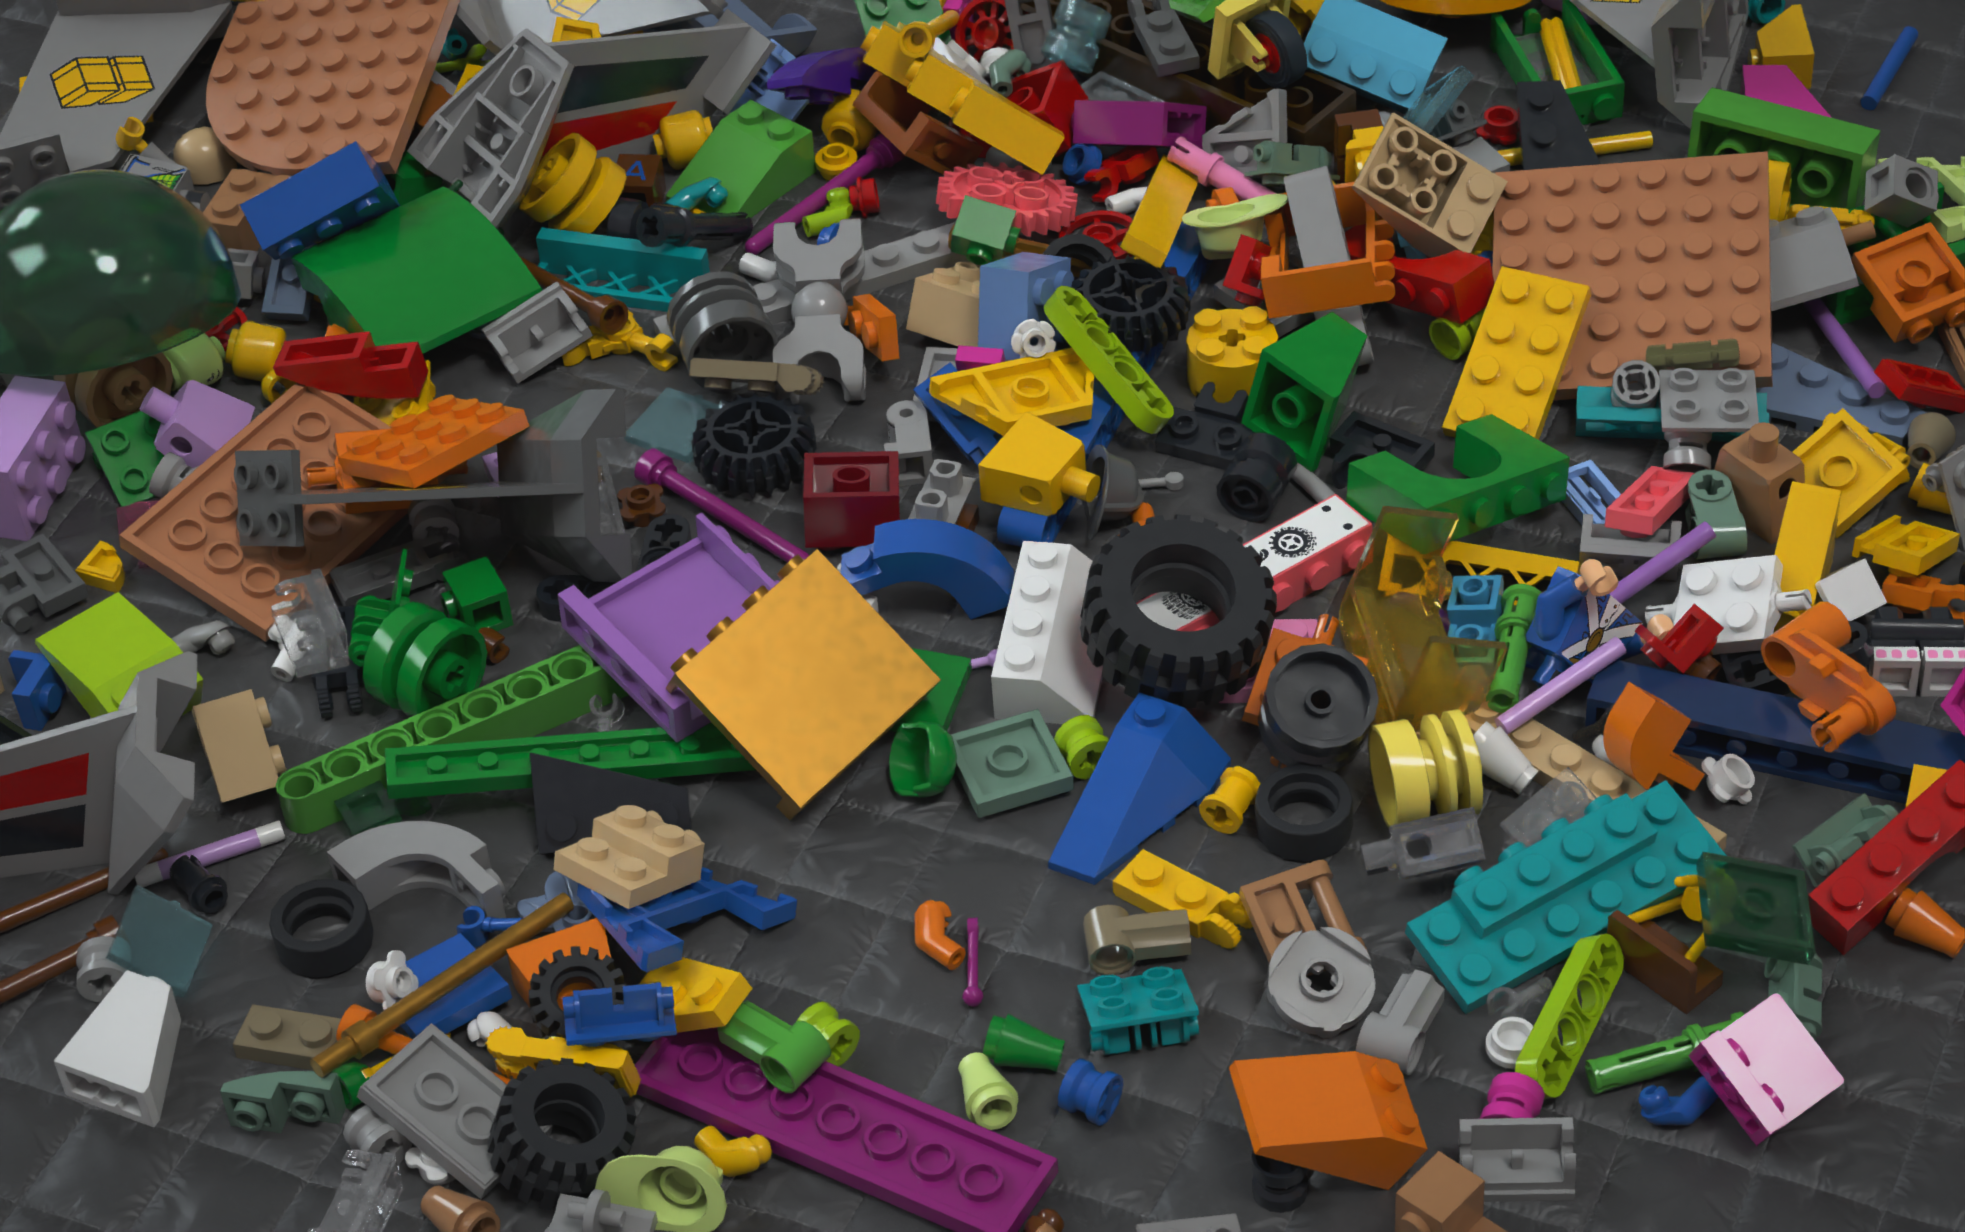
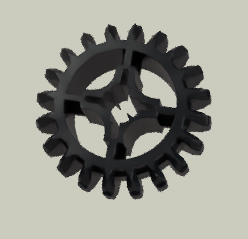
M1129 254L1125 259L1120 260L1110 256L1108 263L1093 262L1091 270H1080L1079 279L1072 281L1071 288L1080 292L1098 313L1097 317L1102 318L1108 325V333H1114L1131 354L1136 351H1142L1148 355L1152 347L1165 349L1167 341L1178 340L1179 332L1186 329L1189 311L1191 310L1190 296H1188L1185 277L1178 276L1176 267H1165L1163 262L1161 268H1156L1141 259H1131Z
M755 392L749 398H742L737 394L735 401L727 402L720 400L718 409H706L705 418L697 420L696 429L692 433L693 439L691 441L694 464L697 467L698 473H701L704 477L705 484H714L718 492H724L729 489L734 497L739 496L742 492L749 493L752 499L758 492H767L772 496L775 488L780 487L789 490L791 481H803L804 453H815V450H817L814 424L811 422V417L807 416L804 412L803 406H794L790 398L778 401L774 393L767 397H759Z

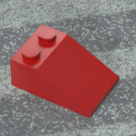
M1064 60L1012 78L1013 91L1011 95L1006 97L1064 133L1065 138L1053 158L1063 155L1072 146L1071 117L1074 113L1075 100L1089 99ZM950 118L948 126L976 140L984 148L978 158H986L987 151L993 146L955 125Z

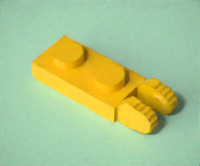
M1144 849L1112 881L1115 896L1148 913L1180 909L1187 910L1190 935L1198 939L1203 937L1216 945H1221L1222 948L1232 949L1240 942L1241 932L1234 924H1239L1240 927L1245 929L1253 927L1239 894L1235 892L1228 894V892Z
M500 1026L498 1029L494 1028L493 1032H489V1037H486L487 1042L485 1044L490 1055L492 1054L493 1058H497L495 1063L498 1071L503 1076L507 1075L508 1078L513 1076L514 1079H517L519 1071L528 1065L536 1070L538 1061L550 1059L554 1065L560 1063L561 1058L573 1059V1064L583 1067L585 1062L595 1065L594 1072L601 1076L606 1072L616 1079L613 1086L616 1089L624 1087L630 1097L636 1095L641 1081L629 1052L613 1044L605 1043L596 1047L583 1045L567 1046L566 1038L552 1036L548 1039L527 1037L522 1028L511 1027L508 1029L507 1026L504 1028Z

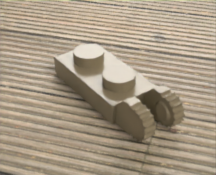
M693 358V360H690L689 376L704 380V388L731 390L732 382L748 383V391L775 393V385H781L786 392L811 396V394L816 395L817 392H820L825 383L823 382L824 377L821 376V372L808 366L804 367L801 364L799 366L797 364Z

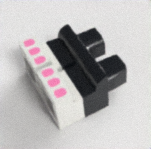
M1878 607L1876 609L1875 618H1871L1869 632L1874 646V655L1867 664L1868 674L1887 688L1892 697H1916L1918 682L1921 697H1946L1965 667L1964 620L1953 619L1948 607H1929L1923 611L1922 619H1904L1903 611L1899 610L1898 607Z

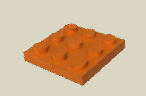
M452 394L444 395L429 402L428 410L418 415H406L394 420L390 424L391 429L379 436L368 435L352 443L353 449L339 456L338 459L346 475L415 489L530 427L524 409L503 406L499 402L490 404L479 402L476 398L466 400L455 398Z

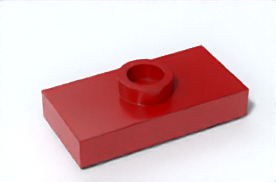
M1882 359L1874 371L1899 400L1908 401L1919 408L1932 406L1961 413L1965 411V390L1946 371L1891 359Z

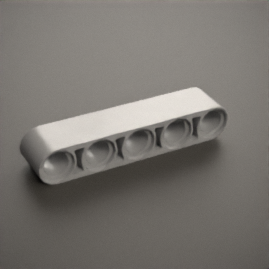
M1328 166L1285 176L1284 184L1303 267L1351 261ZM1362 305L1314 312L1316 320L1333 312L1368 335ZM1369 335L1367 336L1358 366L1374 362Z

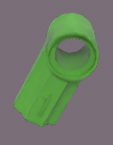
M748 1000L742 1002L726 1026L717 1028L720 1042L759 1064L762 1073L769 1082L785 1093H793L831 1056L829 1043L817 1028L805 1021H797L791 1026Z

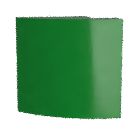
M444 186L291 256L302 288L319 296L330 326L336 324L345 328L350 334L370 331L375 346L418 341L422 354L508 313L542 291L530 270L494 225L470 202Z

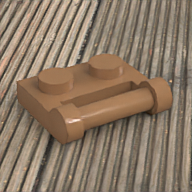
M1326 860L1313 861L1240 887V899L1269 964L1274 951L1286 937L1303 930L1302 933L1310 930L1317 931L1299 893V890L1302 889L1312 891L1328 927L1340 929L1352 935L1366 948L1363 939L1355 937L1330 882L1333 874ZM1310 972L1306 977L1311 976V975H1314V974H1313L1312 972Z

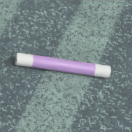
M278 820L147 864L134 878L138 889L169 879L172 864L183 855H187L189 859L191 855H194L201 865L205 867L285 840L284 831Z

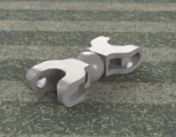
M861 219L840 220L837 236L828 243L820 245L806 244L799 239L794 222L775 223L773 252L776 259L777 278L786 288L794 291L796 295L791 308L795 328L774 347L773 363L797 364L799 366L801 364L804 367L808 366L817 369L818 372L822 373V377L833 378L842 385L845 401L866 400L867 373L864 363L863 344L854 334L843 328L848 313L844 293L849 287L856 284L865 273ZM775 385L778 401L790 398L793 404L799 403L800 395L786 392L781 385Z

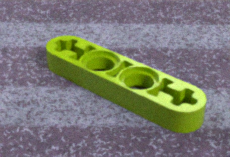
M1058 287L1043 307L1048 319L1129 419L1144 432L1150 434L1160 432L1174 414L1170 401L1114 333H1108V325L1102 318L1097 317L1098 313L1087 299L1071 287Z
M1610 934L1583 937L1575 943L1517 1058L1515 1072L1527 1075L1537 1081L1543 1088L1544 1099L1559 1097L1564 1092L1622 974L1624 967L1622 949L1618 941ZM1577 987L1580 990L1582 998V1007L1579 1004L1577 996ZM1558 1024L1563 1036V1045H1561L1558 1036Z

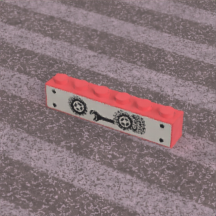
M1334 494L1244 543L1243 546L1245 548L1250 545L1254 547L1263 558L1261 567L1266 566L1270 570L1274 580L1272 589L1277 594L1276 612H1279L1372 559L1373 524L1341 497ZM1154 593L1136 603L1149 619L1172 630L1199 631L1220 622L1216 614L1206 604L1182 593Z

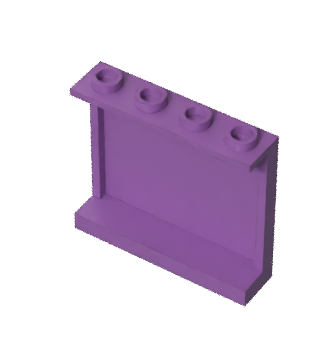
M702 512L696 515V538L588 599L574 585L558 593L562 628L676 742L706 726L711 721L679 687L671 694L665 689L675 674L670 667L690 648H693L697 653L710 643L706 635L725 617L728 616L734 622L746 612L741 605L759 587L764 585L770 591L780 582L778 580L773 581L761 569L760 564L752 554H745L733 543L729 533L722 526H715Z

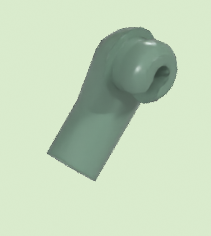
M1011 49L989 66L991 88L1005 98L1011 95L1013 91L1011 75L1017 77L1022 75V70L1026 73L1031 70V62L1026 58L1025 52L1019 49Z

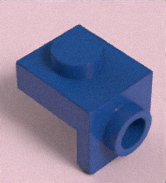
M13 650L8 660L17 682V686L12 692L17 711L25 729L42 731L52 713L58 710L62 697L67 691L64 681L42 653Z

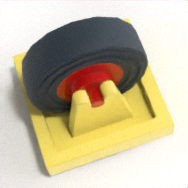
M1225 0L1215 8L1208 71L1219 80L1248 65L1262 81L1275 88H1284L1302 78L1307 68V54L1300 33L1288 19L1291 0Z

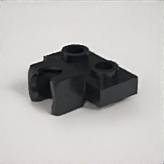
M1213 382L1205 383L1194 403V412L1173 407V417L1155 439L1156 452L1226 470L1244 439L1255 433L1241 423L1249 397L1247 392L1239 390L1229 402L1218 403L1213 398V393L1216 390L1215 384Z
M1353 411L1330 437V452L1336 454L1332 465L1333 484L1337 489L1345 488L1348 483L1349 463L1382 451H1387L1422 471L1435 456V442Z

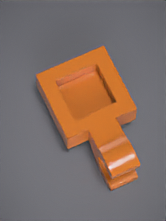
M1889 573L1883 582L1882 593L1887 603L1893 604V607H1898L1903 613L1918 614L1929 607H1948L1953 619H1963L1965 625V612H1959L1951 605V600L1953 599L1965 601V585L1941 584L1942 579L1921 574L1916 577H1901Z

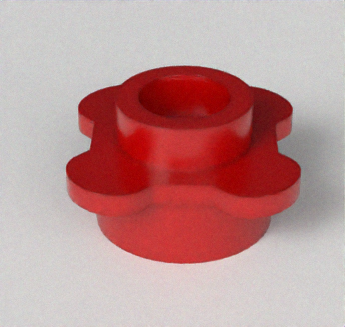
M1494 106L1487 109L1484 113V120L1486 119L1487 124L1476 129L1477 137L1488 139L1494 144L1510 145L1515 143L1517 140L1516 134L1519 131L1517 111L1508 106Z

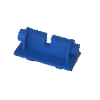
M661 982L622 986L624 1004L613 1005L611 987L580 991L573 990V996L562 997L567 1046L583 1045L596 1047L611 1041L631 1039L654 1041L662 1036L677 1035L672 986L661 987Z

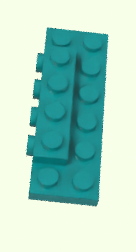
M1667 780L1632 799L1627 793L1614 800L1609 794L1601 795L1585 808V816L1571 824L1566 818H1560L1552 822L1542 832V840L1526 847L1523 842H1516L1510 845L1499 855V863L1485 871L1480 866L1468 868L1456 878L1451 899L1406 924L1405 934L1465 1015L1569 957L1575 943L1580 938L1606 934L1608 916L1614 911L1619 910L1628 916L1634 912L1671 900L1683 893L1687 888L1677 887L1674 884V879L1678 876L1706 874L1714 869L1721 871L1726 869L1729 857Z

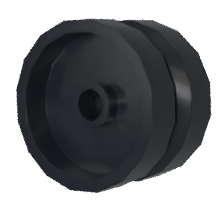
M1322 643L1300 646L1284 655L1270 672L1258 715L1261 740L1272 756L1287 767L1310 765L1324 767L1335 772L1352 762L1365 745L1369 729L1375 718L1379 700L1374 677L1362 660L1344 648Z

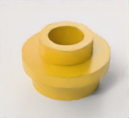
M842 143L828 144L815 155L816 168L820 171L822 177L829 181L858 160L856 151Z

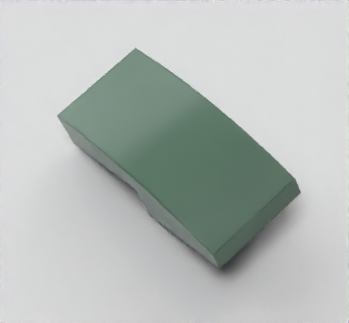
M314 1071L264 1073L226 1082L220 1090L230 1126L240 1127L247 1131L263 1130L281 1133L288 1117H295L306 1122L321 1121L339 1124L346 1110L337 1073H329L323 1078L319 1077Z

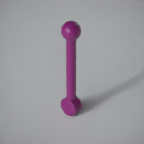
M978 917L967 918L968 987L964 990L962 998L964 1003L971 1007L978 1006L983 1000V992L978 988Z

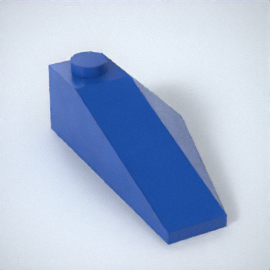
M1139 692L1117 723L1048 861L1049 869L1093 885L1097 884L1138 853V845L1157 830L1164 833L1175 825V817L1192 804L1195 807H1199L1203 799L1214 792L1220 783V776L1224 770L1231 766V757L1185 707Z

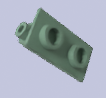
M1265 140L1261 144H1257L1253 150V158L1257 161V170L1245 172L1244 177L1262 178V186L1283 187L1285 186V176L1326 165L1329 168L1332 163V155L1322 146L1294 145L1292 160V144ZM1331 175V179L1333 181L1340 180V176Z
M1864 793L1795 843L1792 848L1814 887L1816 888L1895 818L1898 813L1889 804L1872 806L1866 793Z
M1794 931L1781 948H1774L1766 961L1764 976L1769 979L1768 997L1775 993L1779 994L1816 1041V1038L1822 1033V1002L1817 1001V999L1822 994L1823 963L1814 950L1809 948L1800 949V932Z

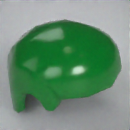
M919 721L917 723L901 724L892 741L889 756L890 780L895 792L902 796L921 798L935 796L942 792L950 784L956 770L957 752L953 737L940 724Z

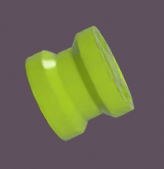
M1079 715L1062 724L1056 732L1054 740L1062 756L1066 758L1071 773L1080 779H1090L1109 738L1103 735V728L1095 717Z
M822 1001L811 1005L797 1020L811 1024L822 1033L831 1049V1056L826 1062L839 1067L844 1064L858 1045L860 1039L858 1027L850 1020L839 1019L836 1009L827 1002Z

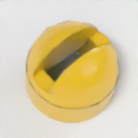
M272 369L261 380V391L265 399L272 404L296 382L276 375L274 369ZM277 381L286 388L281 395L273 388Z

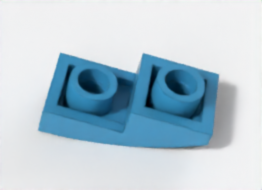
M1502 575L1453 577L1447 606L1450 627L1443 656L1446 673H1492L1499 645L1495 637L1494 628L1497 619L1502 616L1503 612L1500 602L1504 591Z

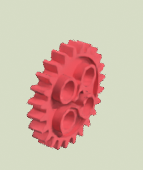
M983 162V167L968 163L967 169L955 166L953 172L945 171L944 177H939L936 204L939 205V211L947 212L946 217L950 219L958 217L965 195L1016 210L1015 227L1021 228L1022 234L1031 237V232L1047 235L1048 229L1060 232L1061 226L1069 227L1070 221H1075L1078 194L1074 193L1073 186H1066V180H1054V174L1052 173L1042 175L1033 169L1023 170L1021 165L1011 168L1004 162H1001L999 167L992 166L988 162Z

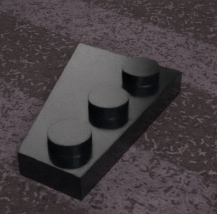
M1561 80L1517 82L1516 97L1522 170L1601 164Z

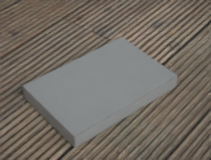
M431 1023L359 1088L357 1097L480 1199L486 1196L501 1181L503 1172L494 1173L490 1164L493 1154L488 1153V1140L501 1097L507 1084ZM554 1125L540 1126L541 1130L548 1136Z

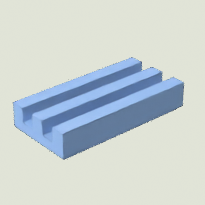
M1588 460L1569 467L1566 499L1562 502L1581 525L1583 523V514H1593V524H1605L1606 507L1602 504L1601 497L1609 506L1621 493L1592 460ZM1583 475L1592 487L1589 488L1579 476Z

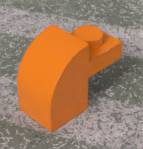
M1628 682L1612 707L1604 727V748L1612 764L1647 790L1654 780L1658 783L1667 780L1671 787L1677 782L1695 791L1705 775L1680 755L1673 752L1676 744L1690 724L1691 719L1661 698Z

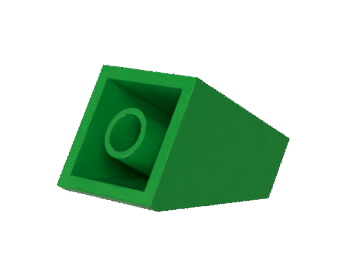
M1331 312L1263 348L1241 423L1255 433H1267L1282 439L1293 449L1299 464L1311 472L1316 470L1328 447L1330 437L1334 433L1345 410L1368 335Z

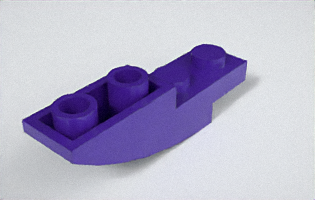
M860 47L810 53L799 56L779 68L767 80V90L784 93V99L786 100L809 99V104L828 105L834 103V97L851 95V89L862 91L874 72L878 70L863 62L866 51Z

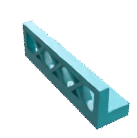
M544 227L541 228L536 237L540 259L539 267L552 274L567 275L568 277L563 280L594 297L610 295L631 308L668 312L669 303L673 298L669 296L670 294L677 292L679 288L693 278L710 272L708 253L705 248L676 247L666 243L659 247L651 248L646 247L640 240ZM596 280L609 281V283L599 287L586 285ZM638 285L650 287V289L639 293L628 291V289Z
M1577 386L1575 436L1664 439L1661 409L1658 408V400L1655 408L1613 407L1611 403L1612 387ZM1756 393L1759 423H1769L1767 393ZM1712 432L1711 441L1730 442L1745 432Z

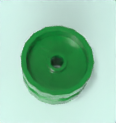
M412 601L399 606L383 620L369 644L363 668L366 691L376 701L392 709L403 710L407 716L412 717L478 689L486 667L487 648L485 639L476 628L458 619L447 618L443 612L424 603Z

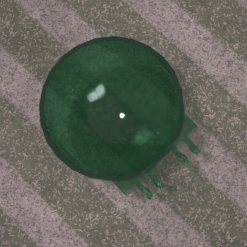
M107 169L70 172L53 177L29 188L0 211V373L22 376H55L96 371L131 363L170 350L205 333L222 322L236 309L242 296L231 255L214 225L189 200L168 186L151 178L126 171Z

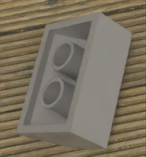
M1819 206L1809 207L1799 211L1794 218L1780 222L1773 219L1770 220L1772 311L1859 286L1839 222L1830 207L1824 209Z

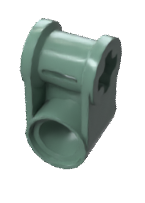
M1705 469L1696 472L1688 481V494L1691 503L1685 509V522L1689 532L1704 521L1707 522L1714 530L1716 538L1694 552V558L1702 560L1745 555L1747 551L1746 524L1743 514L1739 511L1732 482L1728 476L1716 470Z

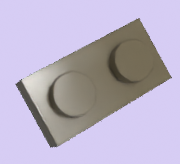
M252 1004L233 1043L236 1057L313 1070L310 1059L337 1042L336 1035L341 1018Z

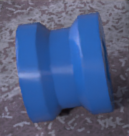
M1083 1058L1078 1059L1068 1069L1062 1081L1058 1094V1106L1069 1113L1077 1111L1085 1113L1089 1122L1098 1126L1104 1125L1118 1106L1123 1090V1078L1113 1071L1101 1073L1096 1070L1092 1062Z

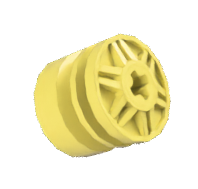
M1461 710L1443 711L1440 721L1435 714L1423 715L1420 722V740H1418L1414 728L1406 719L1371 725L1368 732L1370 770L1378 805L1384 821L1390 830L1397 831L1427 825L1428 821L1407 826L1399 824L1430 818L1431 800L1439 815L1470 808V810L1462 816L1468 817L1480 814L1483 807L1481 759L1473 733ZM1456 816L1444 819L1442 818V820H1453Z

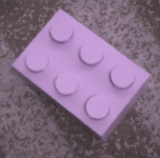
M15 375L0 398V538L21 541L30 540L38 526L45 521L48 510L58 494L62 493L65 489L67 479L77 463H80L84 458L86 443L79 431L76 420V408L70 400L66 382Z

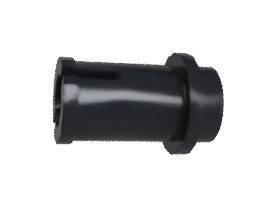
M183 855L172 864L169 873L171 880L185 891L190 905L196 911L213 913L224 906L228 898L227 885L219 875L210 874L194 855H191L190 859L187 855Z

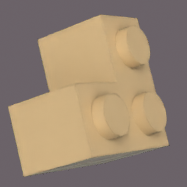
M252 689L192 706L193 717L221 803L276 787L278 776L286 772V767L279 745L269 747L264 729L271 727L272 721L264 697L254 699Z

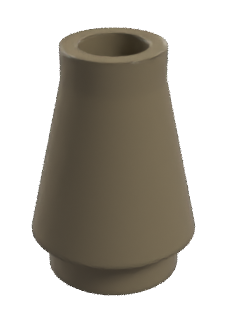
M1930 412L1923 413L1912 420L1908 428L1909 449L1907 455L1911 457L1910 464L1913 467L1920 469L1923 463L1931 465L1953 447L1956 433L1947 417L1940 413Z

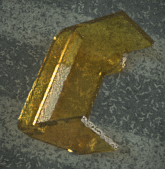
M1383 506L1342 598L1339 611V626L1346 649L1351 654L1369 659L1366 667L1376 683L1379 700L1372 725L1406 719L1417 733L1420 732V722L1423 715L1435 714L1440 721L1443 711L1459 709L1464 716L1477 711L1481 704L1486 701L1490 685L1508 650L1505 642L1447 637L1439 610L1443 601L1447 600L1451 594L1453 581L1451 573L1446 569L1442 556L1459 521L1456 513Z

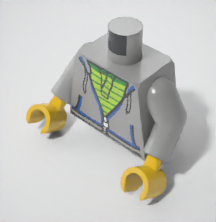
M128 117L124 128L122 126L119 127L116 134V143L123 150H136L140 154H130L105 194L103 188L98 183L91 180L84 181L76 198L75 206L77 211L84 215L98 213L100 215L99 220L104 222L108 237H126L129 239L164 226L167 228L169 236L172 237L178 233L187 216L200 217L211 201L208 192L194 190L188 168L178 165L153 142L147 144L142 139L145 127L135 117Z

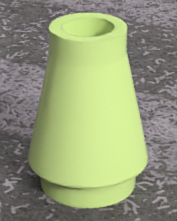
M975 1052L965 1056L960 1061L958 1070L962 1077L965 1108L968 1118L973 1123L988 1130H996L1006 1126L1014 1119L1017 1113V1091L991 1064L985 1054Z

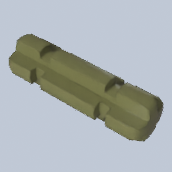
M1734 338L1718 340L1717 345H1711V340L1673 343V348L1666 349V344L1650 345L1646 349V362L1651 364L1657 370V373L1659 369L1668 370V367H1674V370L1678 368H1689L1692 370L1713 368V363H1719L1720 367L1737 366L1740 361L1739 344Z

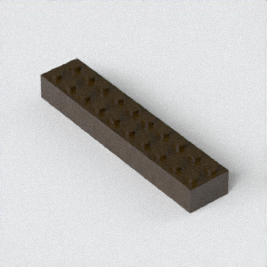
M1127 0L1049 1L1060 57L1071 71L1138 101L1207 106L1205 131H1210L1217 125L1226 124L1234 114L1243 108L1255 106L1267 98L1266 93L1272 89L1287 90V143L1292 144L1293 160L1294 145L1322 146L1332 153L1335 148V114L1356 112V90L1307 69L1302 78L1284 88L1271 87L1262 81L1248 65L1218 80L1208 71L1213 29L1179 14L1177 16L1199 54L1200 68L1158 77L1134 32V24L1128 12ZM1141 0L1146 15L1155 11L1151 2ZM1034 1L1021 4L1022 15L1037 13ZM992 2L982 5L988 17L991 15ZM1000 3L997 19H999L1006 10V8ZM975 10L974 15L976 22L980 17L977 11ZM1007 20L1004 25L1009 26V21ZM1011 32L1007 33V38L1012 39Z

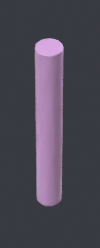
M1613 637L1495 718L1496 726H1501L1508 735L1626 654L1624 644L1619 638Z

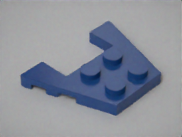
M702 867L700 881L631 909H627L579 883L577 889V896L639 968L645 972L682 960L684 941L665 929L682 923H695L700 921L704 915L726 909L758 929L764 930L795 919L797 899L782 893L778 896L777 901L757 895L758 885L743 880L728 885L712 880L713 870Z

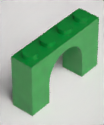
M1490 414L1456 426L1453 468L1470 478L1452 479L1434 476L1420 471L1387 451H1382L1349 463L1346 502L1364 517L1421 551H1426L1565 500L1570 457Z

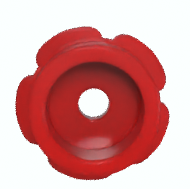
M862 176L857 177L856 185L849 186L850 202L853 212L861 211L862 217L867 218V214L880 212L877 184L875 178L862 179Z

